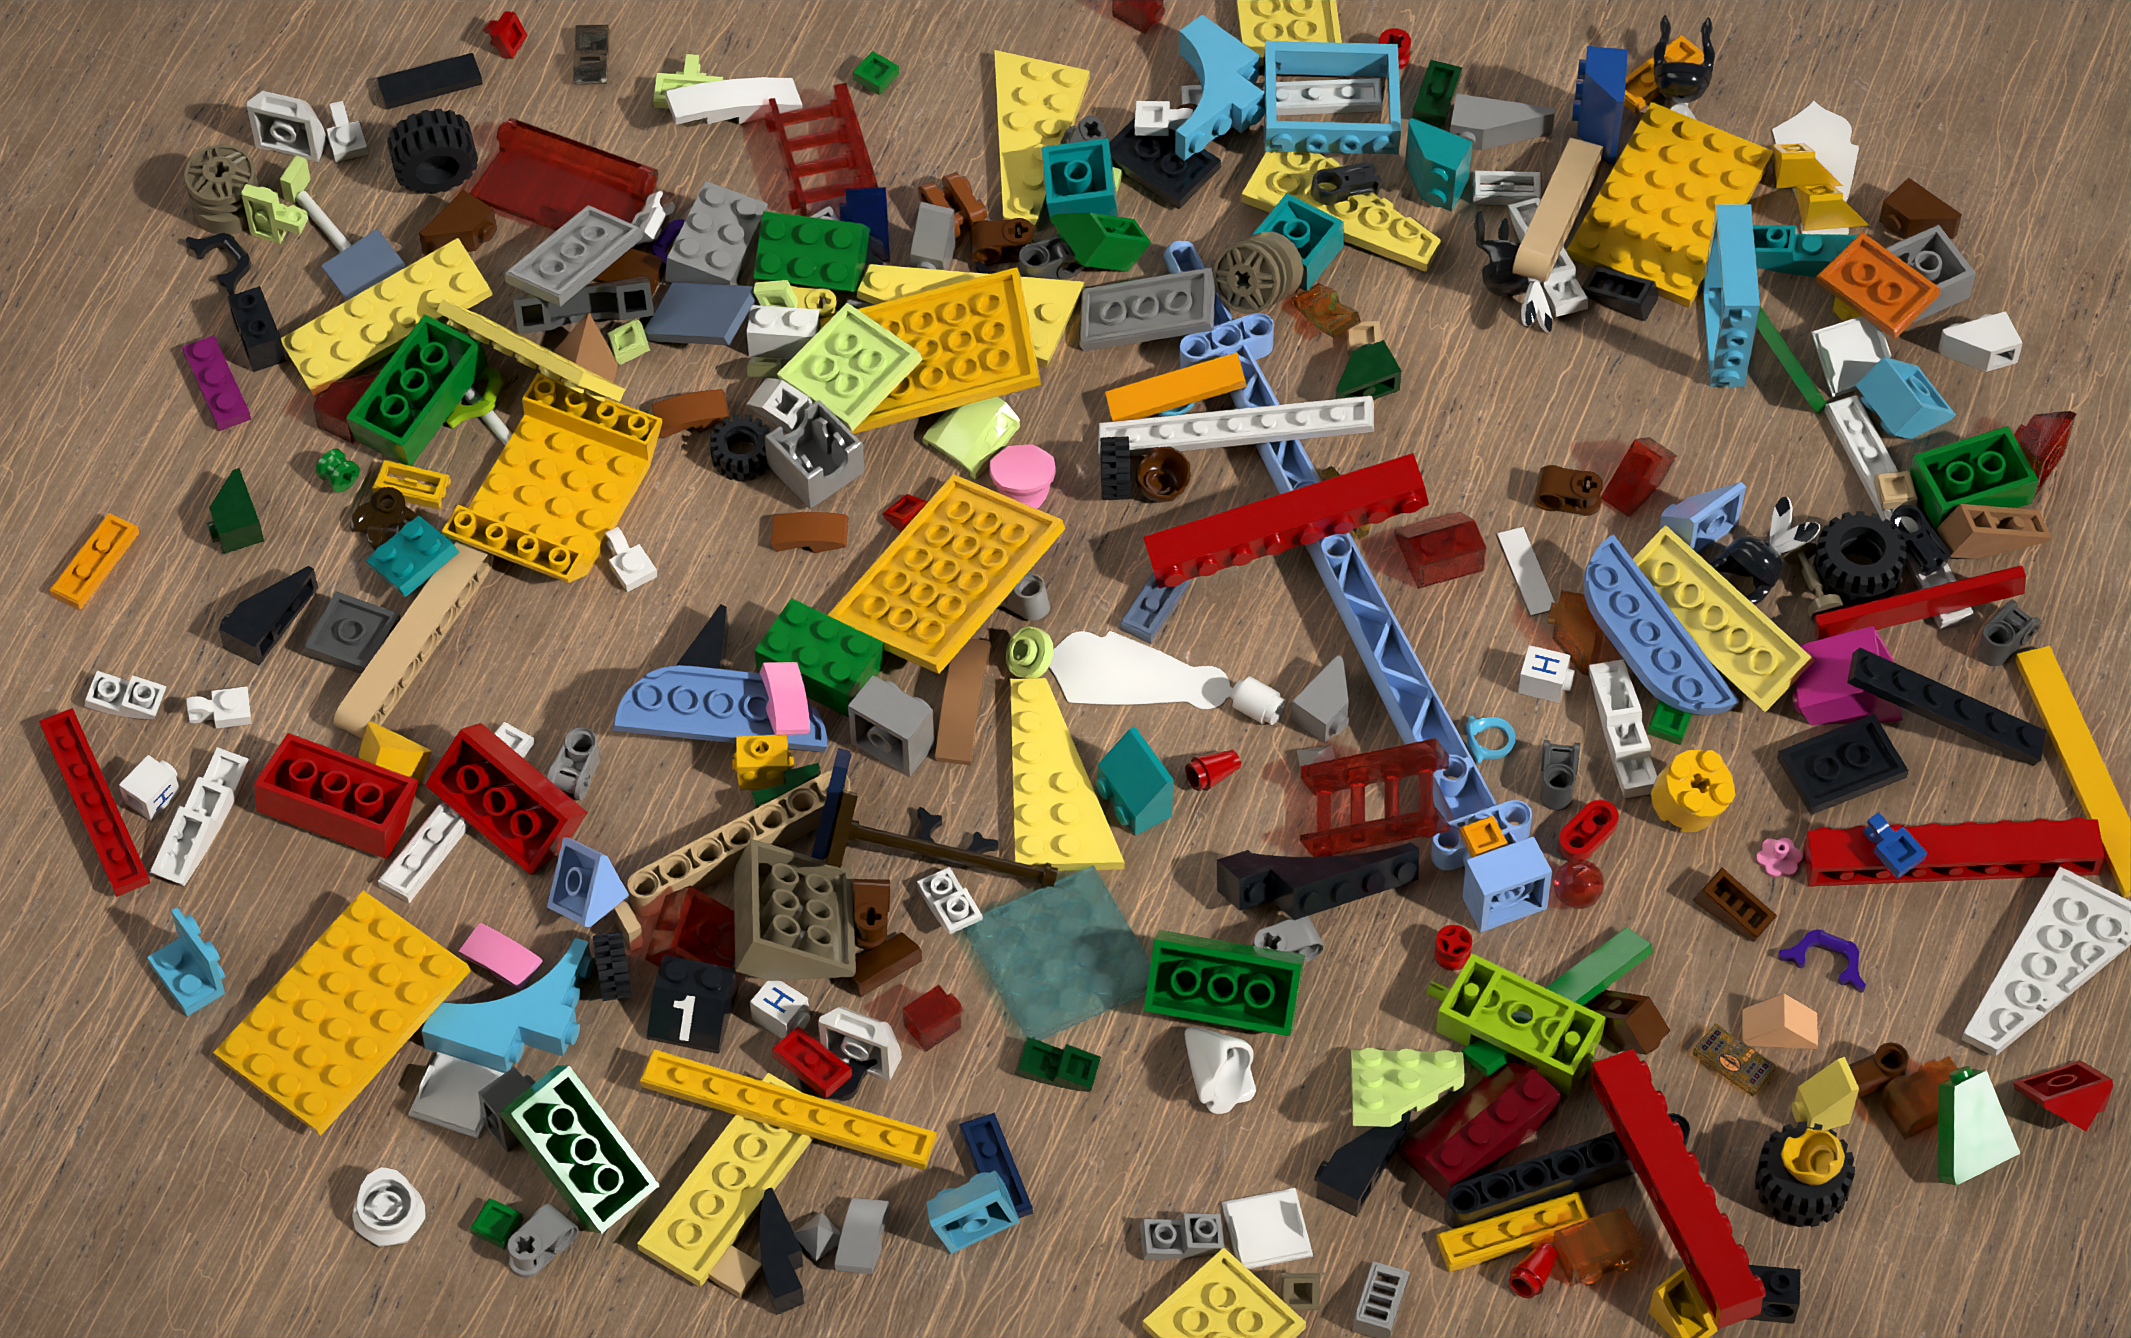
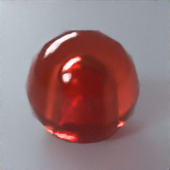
M1584 859L1567 861L1558 869L1554 876L1555 895L1564 906L1575 910L1590 908L1596 904L1603 894L1604 877L1602 872L1594 863Z

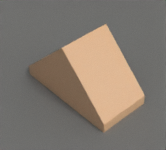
M1781 994L1742 1010V1043L1746 1046L1817 1049V1013L1786 994Z

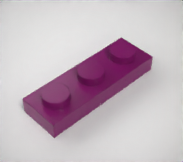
M213 335L183 346L182 350L218 431L251 420L249 409L215 336Z

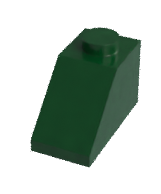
M1384 340L1374 344L1362 345L1357 350L1352 351L1337 385L1335 399L1372 396L1373 400L1400 391L1402 371Z
M240 468L234 469L210 505L212 521L206 523L212 542L219 541L224 554L264 542L261 525Z

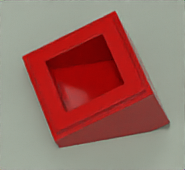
M906 494L882 515L898 531L902 532L928 501Z

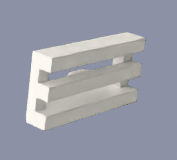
M1473 171L1474 205H1510L1537 197L1541 199L1540 172ZM1480 183H1492L1500 185H1481ZM1514 184H1534V186H1523Z

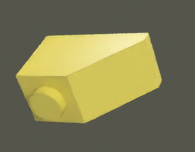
M1845 1057L1835 1060L1798 1086L1795 1101L1792 1102V1112L1797 1123L1807 1122V1127L1814 1128L1815 1123L1823 1125L1822 1130H1829L1850 1123L1859 1087Z

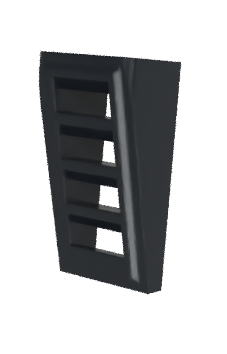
M1595 265L1581 287L1587 298L1642 321H1646L1659 298L1655 281ZM1601 281H1606L1603 288L1598 289V286L1601 283ZM1614 286H1618L1615 292H1611ZM1627 291L1630 292L1629 296H1625Z

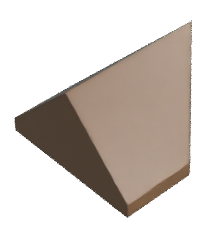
M588 312L553 352L615 383L618 362L615 360L590 312Z

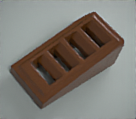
M1723 867L1693 899L1704 910L1752 942H1755L1777 917L1773 911ZM1717 889L1724 892L1720 898L1714 893ZM1730 897L1736 900L1731 907L1725 903ZM1743 905L1748 911L1741 917L1736 912ZM1756 914L1761 918L1752 927L1748 921Z

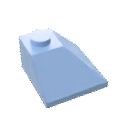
M1739 482L1687 497L1678 505H1670L1661 515L1659 531L1664 525H1667L1697 554L1701 553L1739 525L1746 486Z

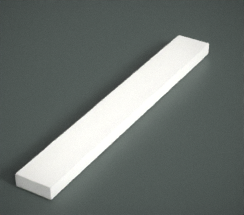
M1858 395L1826 404L1824 412L1882 521L1885 519L1890 520L1895 509L1881 510L1874 478L1876 474L1898 472ZM1905 516L1900 517L1910 533L1918 531V525L1913 519ZM1905 550L1907 553L1905 565L1919 590L1956 581L1948 564L1928 576H1923L1921 574L1923 568L1918 565L1909 551ZM1969 607L1936 615L1933 618L1939 629L1942 630L1971 621L1974 612Z
M1372 396L1099 423L1098 454L1100 456L1101 437L1128 436L1130 456L1147 455L1155 447L1170 446L1178 451L1374 432V401Z

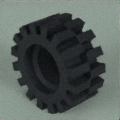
M739 414L733 415L734 421L732 422L729 421L728 417L723 419V427L717 424L714 427L715 433L711 432L710 435L712 464L714 467H717V472L720 475L726 472V478L730 480L733 479L734 475H737L738 481H744L745 475H749L750 480L756 479L755 472L763 475L766 472L765 466L770 468L767 465L765 436L769 434V427L766 424L762 426V420L759 418L752 422L751 415L746 414L744 420H740ZM741 441L750 442L755 446L751 452L746 454H735L728 450L732 444Z
M1101 437L1102 500L1130 499L1129 437Z
M622 931L593 936L603 1002L632 997Z

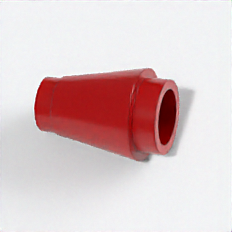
M1233 749L1197 756L1191 759V763L1186 764L1185 774L1194 790L1199 791L1203 789L1208 791L1241 768V761Z
M1539 1243L1536 1248L1510 1270L1509 1286L1517 1295L1531 1299L1543 1292L1555 1260L1558 1258L1556 1249L1547 1243Z

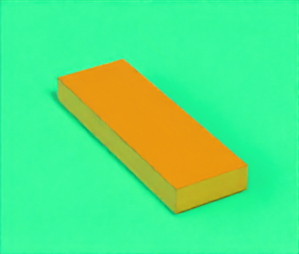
M1680 35L1666 46L1664 59L1668 63L1685 62L1699 65L1704 61V54L1684 36ZM1654 56L1626 76L1624 105L1633 113L1638 112L1661 94L1654 79Z
M108 513L49 589L51 597L81 611L139 535L138 526Z

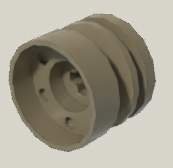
M224 144L209 146L195 153L187 162L184 172L194 220L202 229L212 234L226 233L231 235L248 229L249 225L241 192L246 184L259 187L251 157L246 151L236 146Z
M1268 231L1259 232L1222 251L1215 262L1213 279L1215 289L1226 305L1234 311L1252 314L1258 313L1294 294L1301 284L1304 269L1301 255L1294 243L1284 235Z

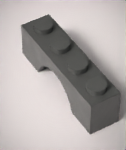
M648 276L587 284L561 307L530 293L513 295L518 334L553 330L559 326L580 322L588 312H590L594 320H626L654 316Z

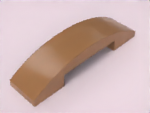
M970 638L950 661L940 715L935 761L971 765L977 717L985 674L987 675L992 641Z

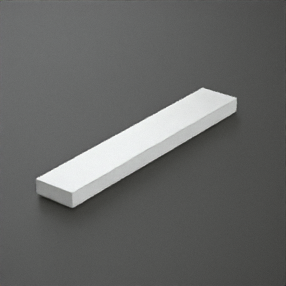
M1380 78L1276 82V115L1382 111ZM1254 83L1256 87L1264 92V83ZM1201 85L1181 86L1182 105L1187 103L1199 104L1203 94Z
M503 722L494 733L523 758L534 745L533 737L506 722ZM441 800L378 880L379 887L409 904L471 824Z

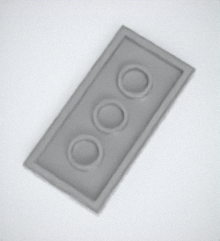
M587 205L505 272V283L561 307L643 238L642 228Z
M1212 267L1082 289L1080 347L1083 351L1214 330L1215 284Z

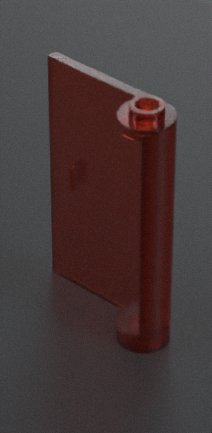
M509 118L506 122L500 124L497 131L496 139L499 141V153L469 194L494 209L556 231L587 205L631 224L636 214L641 212L646 205L648 196L654 192L658 181V170L518 119Z

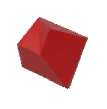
M2079 1060L2015 1081L2013 1086L2016 1091L2087 1132L2097 1113L2105 1111L2113 1089L2112 1078Z

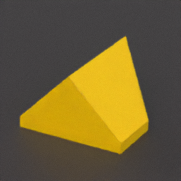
M1805 143L1771 144V150L1774 151L1772 161L1776 189L1817 184L1843 186L1815 158V151Z
M1830 184L1795 186L1804 231L1870 226L1843 200V193Z
M370 721L367 723L358 757L364 761L414 778L420 784L424 780L432 750Z
M1681 1268L1654 1289L1649 1314L1672 1338H1709L1718 1331L1686 1268Z

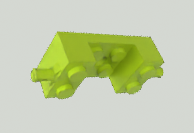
M1473 953L1451 989L1434 980L1427 989L1426 995L1443 1002L1438 1010L1437 1033L1466 1047L1477 1036L1537 1065V1071L1556 1090L1568 1096L1571 1094L1578 1079L1585 1075L1587 1071L1591 1073L1592 1063L1599 1061L1594 1058V1052L1602 1039L1605 1016ZM1517 1011H1524L1532 1019L1528 1023L1520 1024L1515 1022L1511 1015Z

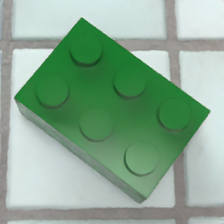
M763 211L753 278L759 282L788 280L790 286L798 288H824L836 293L857 295V290L864 275L870 228L860 223Z
M2009 426L1913 455L1909 470L1916 496L1936 533H1938L1936 529L1960 504L2019 508L2032 504L2039 481Z
M793 598L789 600L754 650L757 673H760L763 663L797 662L806 697L848 718V705L873 675L877 677L885 665L882 641Z

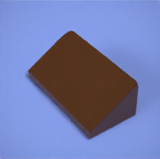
M630 248L595 277L593 281L601 283L648 276L653 296L664 274L663 259Z
M901 932L855 959L856 972L854 976L845 978L861 998L922 962V950L914 941Z

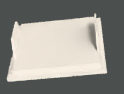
M1863 316L1811 332L1831 397L1857 390L1858 388L1855 385L1883 357H1891L1884 332Z
M437 1052L432 1065L429 1064L420 1083L419 1092L408 1116L478 1138L484 1126L478 1092L504 1073Z
M1295 1188L1222 1202L1235 1258L1247 1269L1313 1257Z

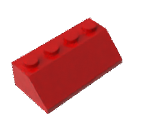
M482 723L460 729L425 783L427 788L530 875H534L561 849L563 837L571 838L588 813Z
M287 733L254 783L256 811L387 859L404 832L418 787V780Z

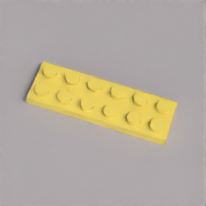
M457 238L281 338V341L313 396H316L397 350L424 314L441 323L448 321V317L437 312L442 299L469 309L493 294L461 241Z
M443 299L437 309L438 313L449 318L447 325L464 333L469 328L468 333L470 337L487 345L492 340L491 345L494 346L493 349L510 357L515 352L514 357L517 358L518 362L533 369H536L537 365H539L538 369L541 371V374L556 381H560L561 377H563L561 381L565 383L564 385L583 394L587 388L585 394L604 402L606 397L620 402L626 390L482 315Z
M1664 525L1633 558V561L1708 660L1764 712L1815 661L1667 525Z
M770 1073L762 1080L800 1092ZM735 1115L637 1243L638 1250L701 1288L709 1278V1273L729 1246H733L761 1209L765 1190L771 1187L773 1190L777 1188L814 1138Z

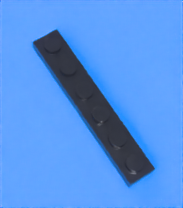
M1859 647L1852 653L1847 680L1848 684L2032 766L2041 761L2046 730Z

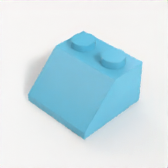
M1883 357L1855 385L1863 395L1861 397L1862 402L1867 408L1879 415L1882 419L1880 422L1882 428L1892 437L1899 436L1913 439L1952 420L1956 416L1917 365Z
M996 1170L990 1173L977 1174L971 1178L969 1183L956 1189H945L939 1192L934 1199L926 1202L931 1227L951 1254L1020 1223L1005 1183Z

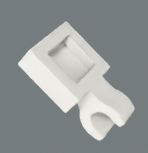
M343 101L331 103V115L335 127L326 130L335 162L368 155L359 121L348 122Z
M1136 101L1135 135L1168 136L1169 128L1176 131L1193 114V109H1170V101Z
M658 191L650 194L644 210L637 213L631 224L642 228L643 238L634 246L653 242L661 233L662 229L660 226L665 217L674 211L675 204L673 202L664 204L661 207L660 198L663 192Z
M619 527L605 533L609 539L606 544L615 556L609 559V567L626 592L657 577V569L640 544L629 548Z
M247 687L211 691L212 700H207L203 697H190L186 699L190 723L215 720L216 728L252 724Z

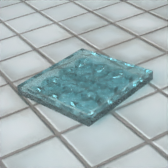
M1094 865L1055 882L1054 887L1047 886L1046 888H1041L982 914L983 920L963 928L964 933L1025 1040L1027 1037H1031L1041 1041L1146 994L1151 962Z

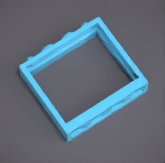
M1265 41L1263 62L1265 151L1399 155L1401 115L1398 44ZM1276 74L1387 77L1389 124L1277 121Z
M1716 204L1702 283L1710 387H1745L1760 308L1751 204Z

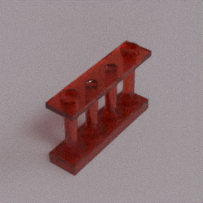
M847 83L833 85L834 99L829 100L828 104L780 114L776 99H769V113L764 114L768 133L774 132L791 188V190L787 191L791 210H797L799 216H807L806 204L856 194L857 197L862 196L866 208L879 206L878 183ZM832 117L833 120L839 119L840 125H837V129L787 139L784 126ZM840 142L841 145H847L848 151H845V155L795 165L791 153ZM848 168L849 171H855L856 176L853 177L852 181L803 191L799 179Z
M1434 738L1301 766L1300 779L1314 796L1317 795V832L1300 835V842L1313 857H1329L1338 853L1418 837L1430 838L1438 833L1450 831V824L1437 807L1433 808V773L1437 770L1449 768L1448 753L1439 741ZM1418 775L1419 811L1399 815V780L1403 777ZM1384 782V818L1365 822V787L1369 784ZM1351 788L1350 825L1331 829V794L1335 791Z

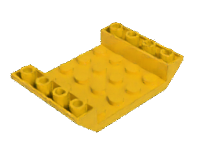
M537 373L522 398L523 418L469 507L457 505L444 526L442 534L448 538L570 583L589 573L608 540L605 533L615 528L647 474L662 426V419L607 398L604 402L585 394L586 390L583 394L566 387L564 382L556 381Z

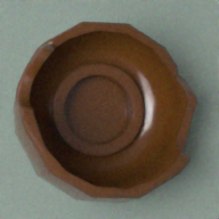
M1170 446L1152 448L1137 467V476L1135 478L1137 488L1145 497L1158 503L1174 501L1184 492L1190 481V462L1182 452Z

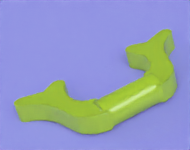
M488 366L485 367L476 379H488L489 381L482 399L476 404L469 406L458 403L453 413L446 420L451 429L467 419L484 416L493 410L500 389L504 385V379L498 370Z

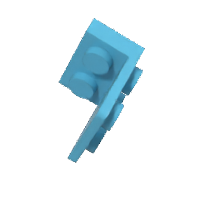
M176 907L171 910V914L179 938L151 954L147 959L151 968L188 1017L225 994L221 981L225 978V974L217 962L220 960V956L210 941L203 943L198 936L201 934V931L194 918L190 914L184 917L179 908Z

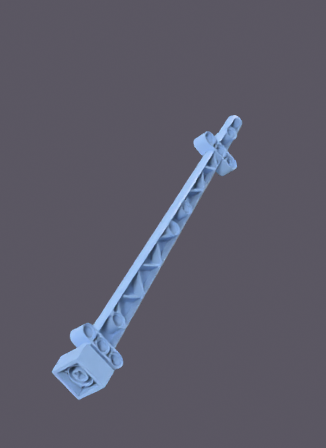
M1175 241L1167 247L1163 254V261L1170 274L1206 268L1194 245L1189 241ZM1215 289L1214 330L1189 334L1181 340L1180 369L1237 352L1247 387L1229 392L1236 408L1244 409L1280 405L1256 361L1269 355L1273 349V320L1270 316L1263 313H1254L1234 320L1226 304ZM1299 439L1255 444L1279 494L1321 482ZM1349 532L1346 534H1335L1319 539L1316 543L1305 545L1443 822L1433 832L1430 855L1432 863L1442 870H1453L1465 866L1462 898L1480 933L1546 910L1552 870L1534 836L1529 838L1532 819L1531 808L1519 800H1511L1497 805ZM1452 776L1456 777L1457 779H1448L1446 777ZM1493 815L1508 846L1471 858L1459 835L1460 827ZM1509 822H1518L1520 825H1512ZM1449 845L1454 848L1447 849L1442 846Z

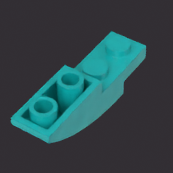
M1753 225L1756 267L1774 272L1816 277L1858 235L1798 234L1796 225Z

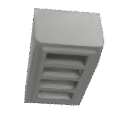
M1377 1262L1372 1263L1353 1321V1332L1374 1338H1391L1410 1275L1409 1271ZM1379 1274L1399 1280L1398 1285L1378 1280L1377 1276ZM1378 1287L1395 1292V1294L1390 1296L1373 1291V1289ZM1370 1299L1389 1303L1391 1306L1388 1308L1370 1303ZM1368 1310L1375 1313L1386 1315L1387 1318L1385 1320L1382 1318L1374 1317L1371 1315H1367L1366 1312Z

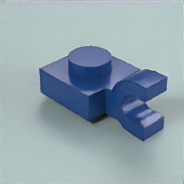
M1879 812L1867 820L1869 826L1863 830V834L1871 842L1877 844L1873 853L1897 879L1925 860L1927 852L1904 827L1894 832Z

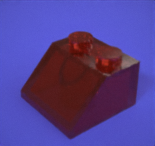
M1462 512L1394 529L1395 537L1418 589L1484 571L1487 547L1475 520Z
M690 885L666 895L645 959L658 967L661 965L663 955H669L732 968L735 961V912Z

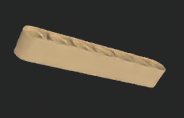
M1570 137L1519 246L1513 266V274L1542 282L1548 281L1597 173L1603 153V146Z
M459 541L454 544L459 553L431 576L340 703L334 716L335 727L363 739L368 722L372 721L380 726L383 724L489 574L494 561L493 554Z
M832 770L819 775L633 873L627 883L631 909L641 916L656 914L732 874L735 865L751 839L781 848L817 829ZM846 775L843 790L851 791L850 780ZM801 808H808V809H809L808 811H805V812L797 811L798 809H801ZM771 824H776V825H778V826L775 827V828H767V827H766V826L771 825ZM738 841H745V842H746L745 844H742V845H736V844H734L735 842H738ZM708 857L715 858L713 861L710 862L702 861L703 859ZM675 874L683 875L680 878H671V876ZM642 891H650V892H651L650 894H647V895H640V894H639V893L642 892Z

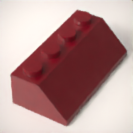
M1508 1062L1492 1075L1486 1076L1398 1147L1396 1152L1446 1201L1447 1192L1452 1186L1485 1174L1557 1115L1560 1093L1535 1068Z

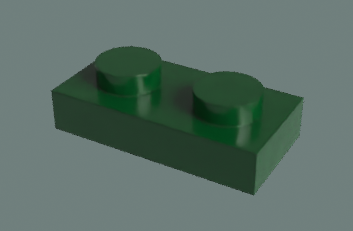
M1430 59L1413 108L1412 118L1445 125L1462 76V67Z

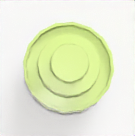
M1030 626L1019 629L1010 639L1006 650V664L1010 672L1023 679L1039 678L1047 671L1051 664L1053 642L1049 634L1042 629Z

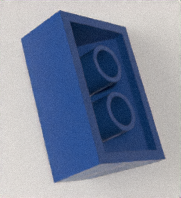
M1587 46L1586 59H1579L1577 79L1581 80H1576L1574 99L1579 101L1573 102L1572 121H1578L1577 135L1583 141L1603 146L1601 158L1608 164L1615 165L1624 107L1628 49Z

